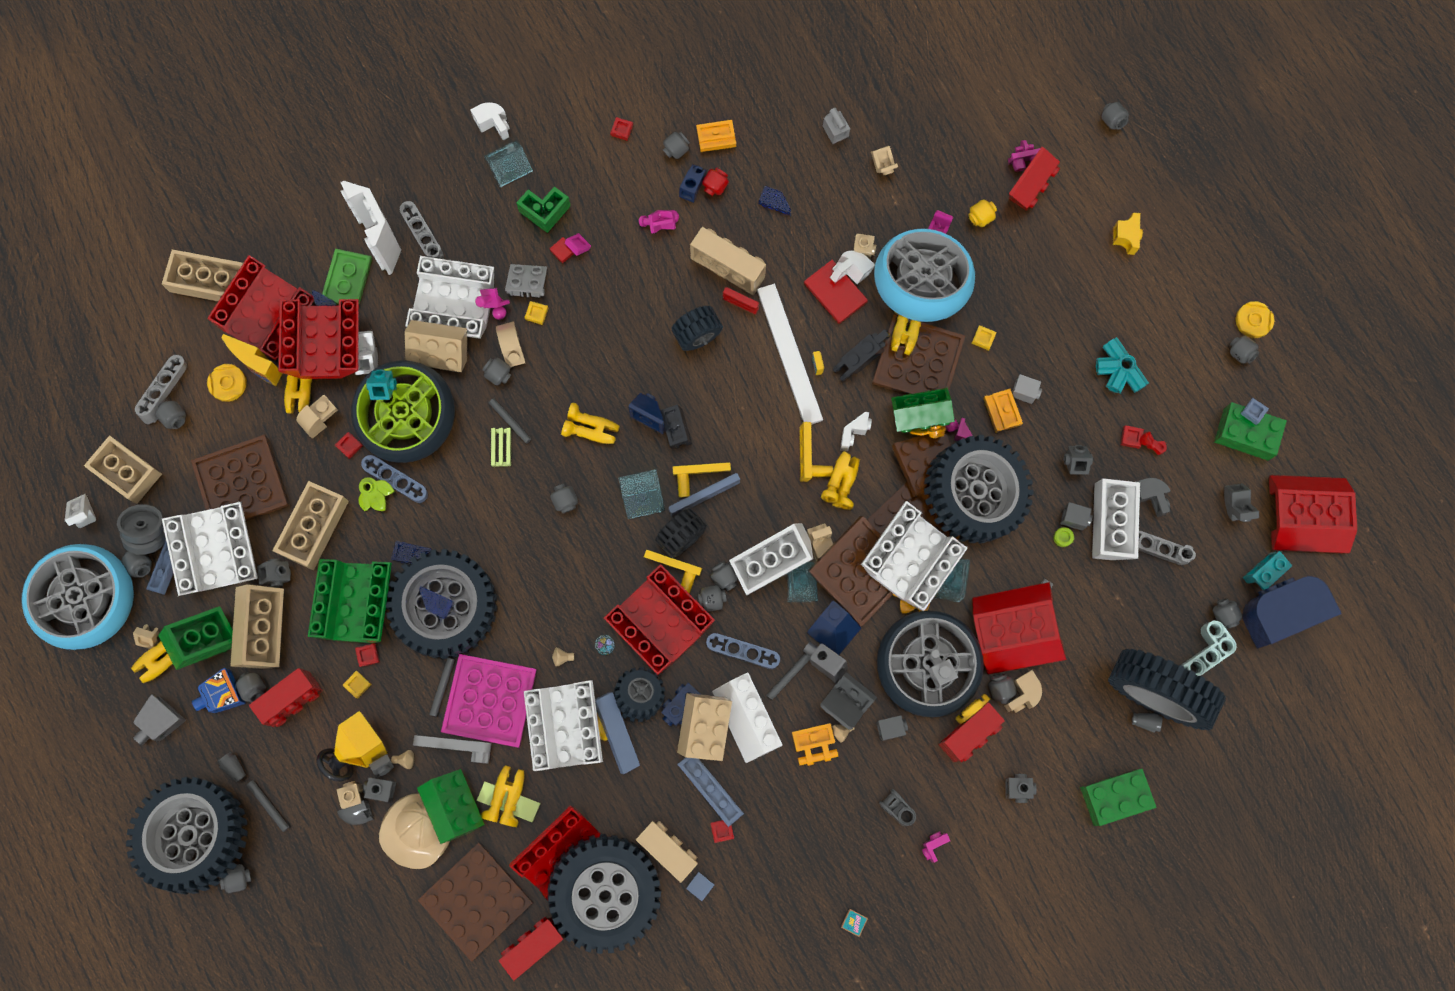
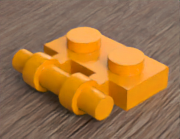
M831 723L792 732L796 752L804 750L805 753L804 757L798 758L799 766L805 764L810 766L814 765V762L822 760L827 762L831 761V758L838 757L837 749L829 750L828 748L829 744L835 743ZM822 747L821 753L811 754L810 749Z

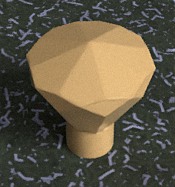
M556 647L552 656L554 665L560 666L567 661H574V653H567Z
M835 724L832 726L833 734L840 743L845 741L849 732L852 731L842 725Z
M407 750L399 756H392L391 761L393 764H400L406 769H411L414 764V753L412 750Z

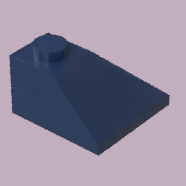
M640 393L628 406L630 417L664 434V420L656 398L648 393L646 395Z
M833 600L808 630L807 634L819 644H824L840 655L860 631L861 627L847 611Z

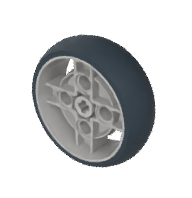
M920 611L901 618L886 632L878 650L877 670L885 692L899 707L918 716L941 717L958 711L975 695L983 676V655L975 635L959 619L943 612ZM918 626V637L906 645L902 654H892L898 639L908 630ZM939 627L951 632L961 642L966 653H957L949 641L940 637ZM925 639L932 640L934 644L932 649H928L925 646ZM934 650L940 652L942 662L947 658L954 661V669L957 675L958 673H968L961 690L946 701L942 700V691L950 687L955 680L938 688L935 686L934 689L929 688L926 683L927 679L931 678L928 672L930 666L926 665V662L929 660L928 655ZM907 659H912L915 662L914 669L907 668ZM893 674H903L906 681L913 688L921 691L922 702L906 694L896 682Z

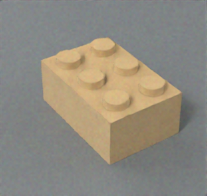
M411 320L405 330V359L424 364L430 368L462 372L467 362V328Z
M110 435L84 465L100 479L136 504L162 475V473Z
M687 693L677 753L687 758L723 761L732 701L724 697Z
M652 821L636 841L681 883L698 864L696 861L698 857L690 849L685 851L681 847L683 843L675 835L670 837L666 833L668 828L660 821L657 823Z

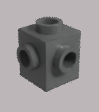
M1068 446L1067 453L1064 454V465H1067L1070 474L1089 475L1090 466L1093 463V455L1090 454L1087 446Z
M270 559L257 566L259 585H271L273 588H279L284 583L290 581L291 570L288 561Z
M1015 774V778H1005V799H1015V803H1028V799H1034L1037 787L1036 783H1033V778H1027V774Z

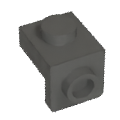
M387 754L369 764L376 778L387 774L394 768Z

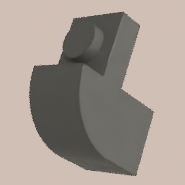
M1146 478L1136 481L1140 483V503L1151 500L1157 517L1164 516L1170 512V503L1165 498V495L1171 492L1165 482L1157 478Z
M1243 483L1224 486L1225 506L1227 514L1232 521L1249 522L1252 519L1259 518V510L1251 505V489Z

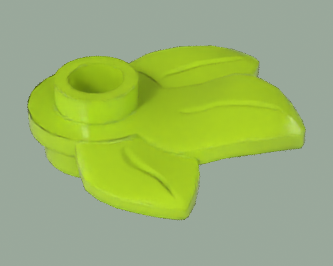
M371 477L364 478L359 484L361 492L359 505L364 511H367L370 507L378 511H385V496L394 493V489L385 480L376 481ZM366 484L370 485V490H366Z

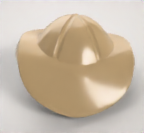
M419 793L407 795L396 801L385 814L379 832V842L386 855L395 863L412 869H423L431 866L444 853L450 842L440 844Z

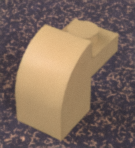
M514 322L496 326L505 363L510 367L524 364L525 359Z
M323 395L310 407L306 405L298 414L296 421L313 439L327 427L324 421L338 410Z
M825 523L807 529L816 561L833 545L830 526L827 527Z
M1033 670L1014 680L1015 687L1020 696L1004 706L1008 712L1014 710L1017 713L1026 707L1024 703L1029 709L1039 703L1042 696V687Z

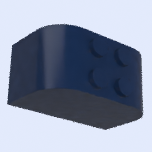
M1312 576L1303 577L1295 581L1293 577L1258 592L1259 596L1251 599L1245 605L1243 621L1258 649L1342 613L1324 581Z

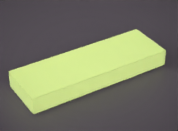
M484 781L477 801L491 806L490 802L493 798L495 785ZM508 791L505 793L502 807H500V810L504 811V805L507 800ZM520 795L516 811H513V814L533 823L541 803Z

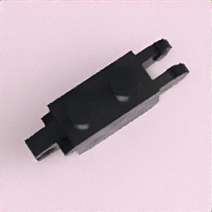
M886 329L879 334L876 332L872 335L869 334L841 358L842 361L833 368V371L835 373L839 372L845 365L849 368L847 372L841 375L840 380L842 382L854 373H859L884 352V347L886 346L884 342L891 337V334Z

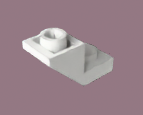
M864 412L844 427L841 451H848L849 446H853L854 435L852 434L865 435L866 431L870 430L872 419L868 418L869 412Z

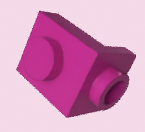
M936 210L928 229L946 234L953 217Z
M940 831L930 835L931 840L922 843L924 846L922 852L926 860L930 859L933 863L938 861L933 849L950 841L948 834H941Z

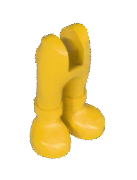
M895 312L898 317L891 338V350L897 352L900 343L905 344L904 354L910 355L918 339L921 321L910 320L909 329L906 331L909 319Z
M287 376L284 395L286 413H294L295 399H299V413L306 405L309 406L312 379H300V388L297 391L299 378Z
M572 402L567 415L568 420L564 422L561 435L568 437L571 434H577L579 437L595 442L614 444L616 438L603 433V430L618 432L620 426L611 420L587 413L582 414L579 411L578 404ZM573 422H580L581 424L592 426L595 429L587 428L581 425L578 426Z
M845 451L841 453L828 482V489L824 490L821 494L823 501L833 503V506L841 509H853L854 503L847 498V495H849L856 479L860 459L857 457L851 458V455Z
M161 641L145 652L131 667L133 672L136 673L146 666L148 671L139 678L142 683L155 679L173 664L168 654L157 661L166 652Z
M505 765L497 778L493 798L490 802L491 807L483 811L481 817L492 822H498L500 807H502L505 793L508 791L504 811L499 823L517 827L519 822L514 817L513 811H516V805L522 792L524 770L518 769L514 777V783L508 782L511 767Z

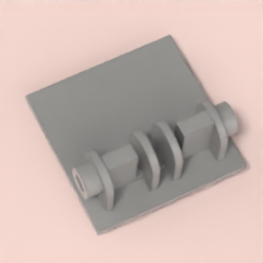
M510 264L505 291L510 296L521 295L524 297L525 292L527 297H530V293L531 297L540 298L544 296L545 289L543 288L547 267Z

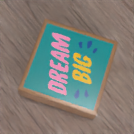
M849 908L841 928L860 937L868 918Z

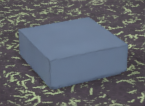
M1252 398L1241 412V415L1257 425L1269 408Z
M698 872L686 889L703 901L714 884Z

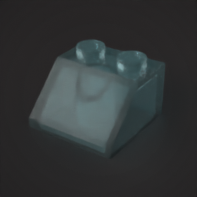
M656 469L619 477L628 519L665 511Z

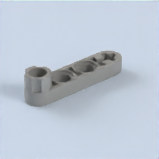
M411 201L402 203L400 213L425 256L444 259L440 245L437 243L416 205ZM407 208H409L412 211L414 217H410V215L406 211ZM415 222H422L420 229H413ZM425 236L431 237V241L428 244L421 243V240ZM431 249H434L435 255H432Z
M173 355L167 360L135 406L136 414L145 424L155 423L158 420L156 417L158 406L165 401L185 372L187 363L182 356ZM171 376V380L168 383H162L164 377ZM154 392H161L158 398H151V395Z
M1139 530L1138 550L1178 565H1185L1196 557V553L1190 545L1182 546ZM1142 538L1150 540L1151 546L1149 548L1142 546ZM1162 544L1169 548V553L1166 555L1160 552L1159 548Z
M414 735L413 746L472 752L471 762L489 764L491 743Z

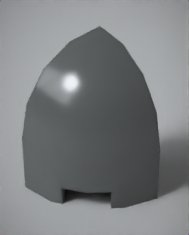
M362 800L361 804L337 811L340 819L351 825H360L374 820L368 800Z

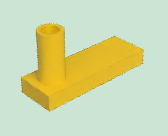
M803 422L799 427L800 482H808L812 477H831L833 466L812 465L811 422Z
M730 463L673 466V476L677 475L679 498L690 496L689 474L730 472Z
M646 550L644 555L645 558L684 570L681 585L689 594L695 576H700L703 569Z

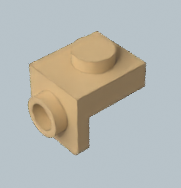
M890 146L871 151L877 173L887 175L893 173V169L898 167V164L894 163Z
M856 234L853 251L863 253L869 259L871 255L875 256L876 245L873 244L875 236Z
M355 781L343 784V788L337 789L342 809L362 803L360 793L363 792L362 784H355Z

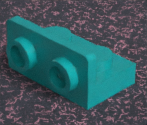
M1280 551L1269 553L1243 579L1247 584L1256 582L1262 590H1265L1288 571L1292 564Z

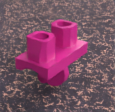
M1022 140L1020 146L1015 147V152L1017 153H1012L1011 158H1008V163L1013 165L1015 172L1023 171L1026 169L1025 161H1030L1031 163L1040 148L1034 149L1033 144L1028 145L1026 140Z

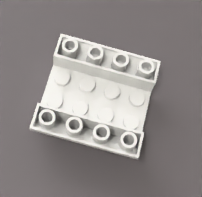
M342 181L343 190H341L345 201L358 223H363L366 228L364 231L367 238H364L368 248L371 250L382 270L386 269L388 275L392 274L401 248L369 188Z
M420 256L417 269L419 277L413 309L409 308L405 326L407 327L411 320L462 327L467 328V337L481 338L487 327L490 308L478 307L475 299L481 296V289L494 288V267Z
M905 501L861 565L872 578L898 598L924 611L965 553L967 547L953 536H945L920 516L922 512Z
M241 502L162 519L178 596L258 579Z
M593 680L524 691L533 771L603 762Z

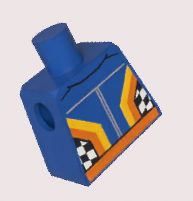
M221 669L198 686L201 696L192 700L196 711L206 707L208 712L218 713L246 703L242 700L235 687L236 680L230 669Z

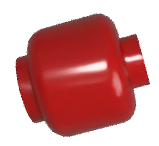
M718 168L715 170L710 169L702 180V185L705 187L704 191L711 196L714 194L721 195L729 183L728 175Z

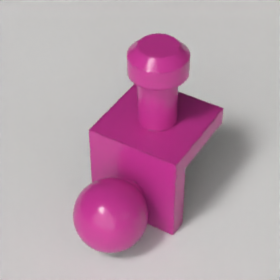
M657 210L648 215V217L640 216L639 224L641 227L650 225L651 233H656L661 229H676L675 223L679 220V214L675 210Z
M497 288L481 289V296L475 299L476 305L480 308H494L492 311L494 318L498 320L504 319L506 309L502 306L509 304V300L500 298Z
M961 418L959 424L954 419L955 422H950L949 425L945 426L949 432L956 430L955 441L973 436L965 423V418Z

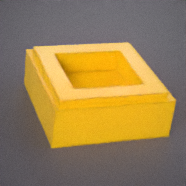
M530 301L525 320L543 325L548 306Z
M979 325L971 344L989 351L996 332Z
M816 351L812 355L815 374L821 375L824 371L821 352Z
M355 671L343 684L356 699L372 685L358 671Z

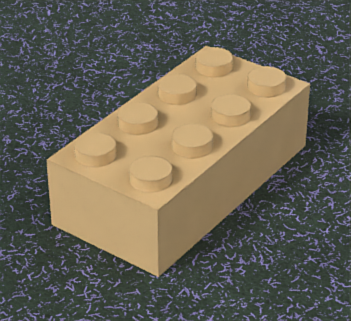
M702 227L690 244L692 260L752 295L755 294L765 278L766 264L761 258L753 257L746 249L734 246L729 239L717 236L716 232L712 229Z
M172 249L162 285L172 293L219 301L243 263Z
M308 481L272 551L314 570L349 501L342 495Z
M256 585L236 587L231 667L259 669L279 667L284 589Z

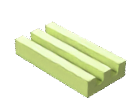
M491 428L492 467L511 466V428ZM503 433H507L506 462H503ZM496 434H499V462H496Z

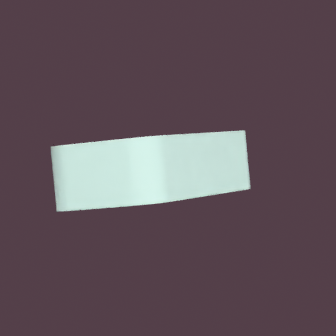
M1211 621L1201 627V635L1209 646L1181 664L1187 670H1191L1190 666L1194 664L1197 668L1196 675L1198 676L1203 675L1236 651L1235 640L1219 621ZM1210 626L1215 628V635L1210 633ZM1222 642L1227 645V651L1222 649ZM1206 653L1212 656V662L1206 659Z

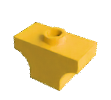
M1132 213L1126 221L1118 220L1113 227V245L1123 246L1127 254L1135 255L1140 248V240L1143 234V230L1140 229V213Z

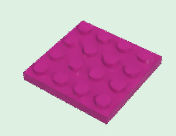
M459 654L441 732L520 748L527 718L524 691L533 690L537 669Z

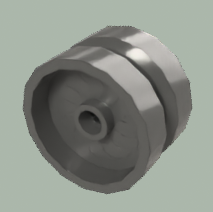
M135 505L124 510L118 517L117 527L121 542L128 552L146 555L157 551L165 543L163 517L157 508L150 505Z

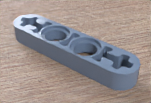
M373 455L365 456L362 459L361 466L368 474L378 480L387 481L393 489L414 502L422 503L427 499L428 491L420 483ZM367 462H373L379 467L378 471L373 467H369ZM386 469L392 471V475L388 479L382 478V472ZM401 479H406L408 485L403 489L398 488V482ZM413 487L417 491L421 490L423 495L415 498L416 494L411 491V488Z
M718 633L709 635L706 641L708 649L713 652L767 669H774L780 663L779 654L773 650ZM717 637L718 642L724 644V640H728L725 645V651L721 650L723 646L716 645L713 648L712 643L709 641ZM731 643L739 645V651L735 654L730 653L728 650V646ZM749 649L757 650L758 657L752 660L747 657ZM761 651L765 652V657L774 655V659L777 662H773L772 665H769L768 660L762 659V663L758 662L761 658Z

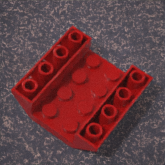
M248 255L207 319L228 335L259 348L265 356L276 361L279 356L280 300L300 299L302 306H311L316 297L300 287L298 289L267 270L265 268L266 265Z
M300 299L280 300L278 371L300 379H338L359 371V299H339V306H302Z
M1269 475V494L1276 496L1277 529L1271 531L1272 550L1350 553L1357 533L1355 491L1346 478Z
M661 564L647 576V581L620 606L617 605L604 617L607 623L657 675L672 665L715 621Z
M1050 582L972 598L973 617L978 642L988 675L1067 660L1063 641L1060 638Z
M569 806L509 866L521 877L525 876L548 900L549 877L551 872L554 871L556 861H560L561 854L563 852L567 853L569 851L568 847L572 844L574 846L578 845L579 840H589V836L593 835L597 838L600 837L601 833L574 806Z

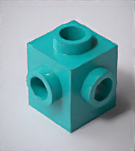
M382 369L372 371L370 378H367L366 381L370 400H390L393 390H396L397 386L392 371Z

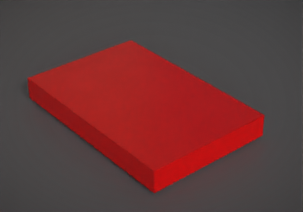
M832 259L807 278L804 284L837 323L840 324L865 305L868 300L847 275L836 283L830 278L834 272L833 267L836 265Z

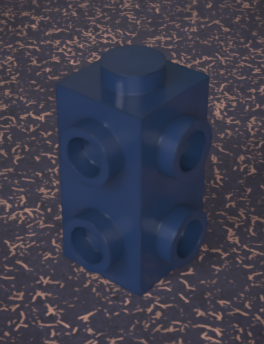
M689 683L686 686L682 684L675 691L677 694L673 700L669 698L662 705L664 709L661 712L664 715L662 719L670 727L672 724L676 727L679 724L682 725L687 693L700 694Z

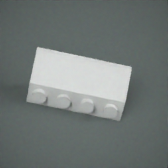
M1101 479L1095 483L1092 558L1105 560L1138 559L1139 482Z
M802 523L793 524L729 560L746 595L812 560L811 540Z
M749 673L743 674L712 691L714 696L724 697L732 701L728 726L745 763L782 746L781 740Z

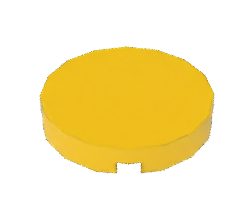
M1258 301L1243 305L1237 311L1235 317L1239 331L1250 338L1265 336L1274 325L1272 311L1268 309V306Z
M232 364L217 366L209 374L207 380L208 390L218 400L233 401L238 399L246 389L247 380L245 374Z
M986 694L981 695L982 700L976 699L962 711V717L957 715L955 720L959 724L964 723L979 711L990 698Z

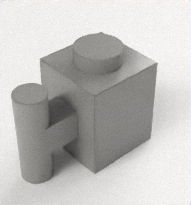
M836 108L831 109L830 113L824 118L823 128L832 144L849 137L850 127L841 111H837Z
M934 650L928 655V658L934 665L928 669V672L936 688L958 678L950 659L942 662L938 650Z

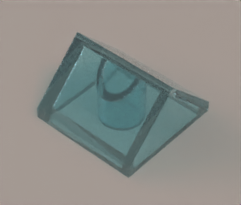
M516 140L484 156L500 187L533 171L522 146Z
M960 559L933 598L961 602L965 599L970 566L969 559Z
M807 562L786 574L788 603L818 601L817 581L808 572L814 562Z

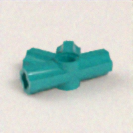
M1117 337L1103 346L1109 357L1096 359L1097 375L1111 374L1105 387L1114 393L1120 394L1127 382L1135 393L1149 384L1136 365L1135 358L1128 354ZM1123 361L1129 363V369L1122 366Z

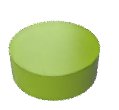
M1062 527L1054 533L1053 539L1058 546L1067 547L1073 542L1074 534L1069 528Z

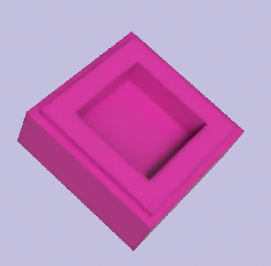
M579 233L567 238L565 244L576 256L588 251L591 247Z

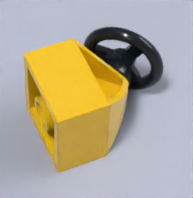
M359 711L339 724L335 749L327 748L320 751L316 762L318 769L325 777L336 782H344L352 777L354 772L353 765L368 768L369 764L388 753L380 738ZM323 761L329 765L333 774L325 768ZM346 765L347 773L340 776L339 770Z

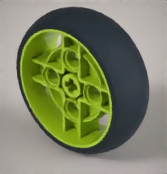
M393 361L375 368L373 371L379 369L392 371L393 378L401 376H416L419 378L413 385L406 383L397 384L396 390H393L392 393L393 400L390 403H386V400H376L374 414L377 423L370 429L368 411L371 400L366 381L367 378H370L371 371L357 387L352 400L351 419L357 437L371 453L391 462H413L431 455L445 442L454 423L455 405L447 383L435 370L414 361ZM419 393V400L414 402L413 396ZM437 394L439 413L433 427L429 424L432 416L430 399ZM402 408L406 411L405 414L400 412ZM416 420H420V426L413 428V423ZM393 421V427L387 430V424ZM417 436L421 440L417 444L406 448H391L387 446L393 438L405 440Z

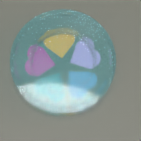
M601 635L596 639L595 649L601 655H608L614 650L615 643L610 636Z

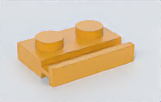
M732 120L696 125L700 152L736 147Z
M1011 389L984 396L983 399L996 433L1023 424Z

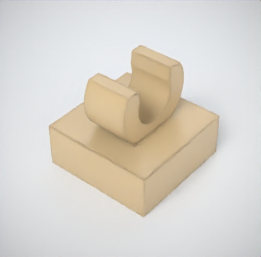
M146 624L143 628L137 627L133 632L135 644L151 649L158 644L159 630L157 627L154 631H149V625Z

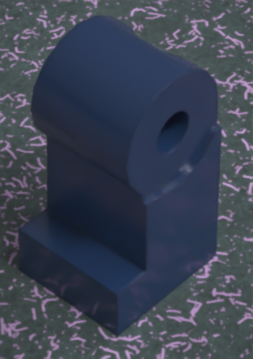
M692 164L680 185L679 197L694 203L707 170Z

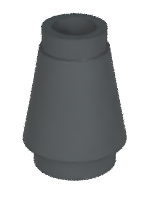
M1133 713L1132 725L1153 733L1155 731L1160 732L1163 717L1158 716V713Z
M229 752L217 761L220 765L219 768L236 783L246 776L236 754L233 755Z

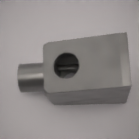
M809 642L803 650L810 656L811 664L834 683H837L848 669L847 661L822 643L817 647Z
M152 694L134 720V724L141 730L133 738L141 745L149 738L154 741H161L183 724L186 719L160 696Z

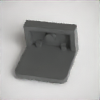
M846 672L820 706L826 713L840 722L842 726L852 730L877 696Z

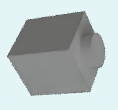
M1020 374L1012 390L1013 397L1032 404L1041 395L1042 389L1039 388L1041 381Z

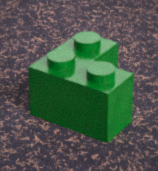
M553 187L543 200L530 190H527L516 203L521 214L547 233L571 206L569 197L556 187Z

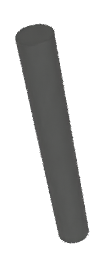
M494 398L491 399L489 404L526 444L529 443L531 437Z
M805 653L766 696L773 700L810 660V656Z
M447 658L429 713L431 716L437 717L453 668L454 659Z
M254 780L250 781L247 787L282 832H285L289 829V825Z

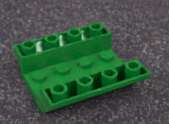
M319 559L308 637L344 642H381L392 563L372 562V564H358Z

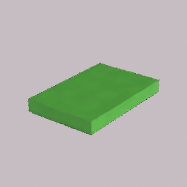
M335 249L320 300L324 303L339 306V299H359L360 304L373 258L364 254Z

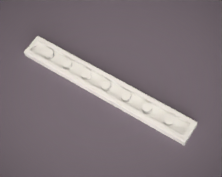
M772 284L759 288L757 293L803 422H811V425L821 422L823 418L776 286Z

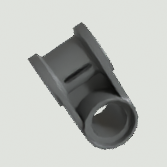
M891 789V793L878 804L900 825H912L916 820L915 811L894 789ZM893 799H895V801L889 806V803ZM904 811H908L911 814V820L908 823L901 819V814Z

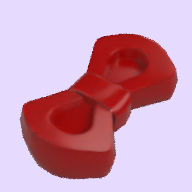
M1150 431L1145 432L1141 436L1142 445L1154 450L1157 455L1163 454L1166 451V443L1164 441H1156Z

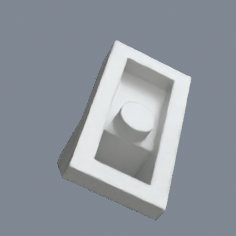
M86 494L67 502L65 521L69 526L76 524L78 528H82L96 521Z

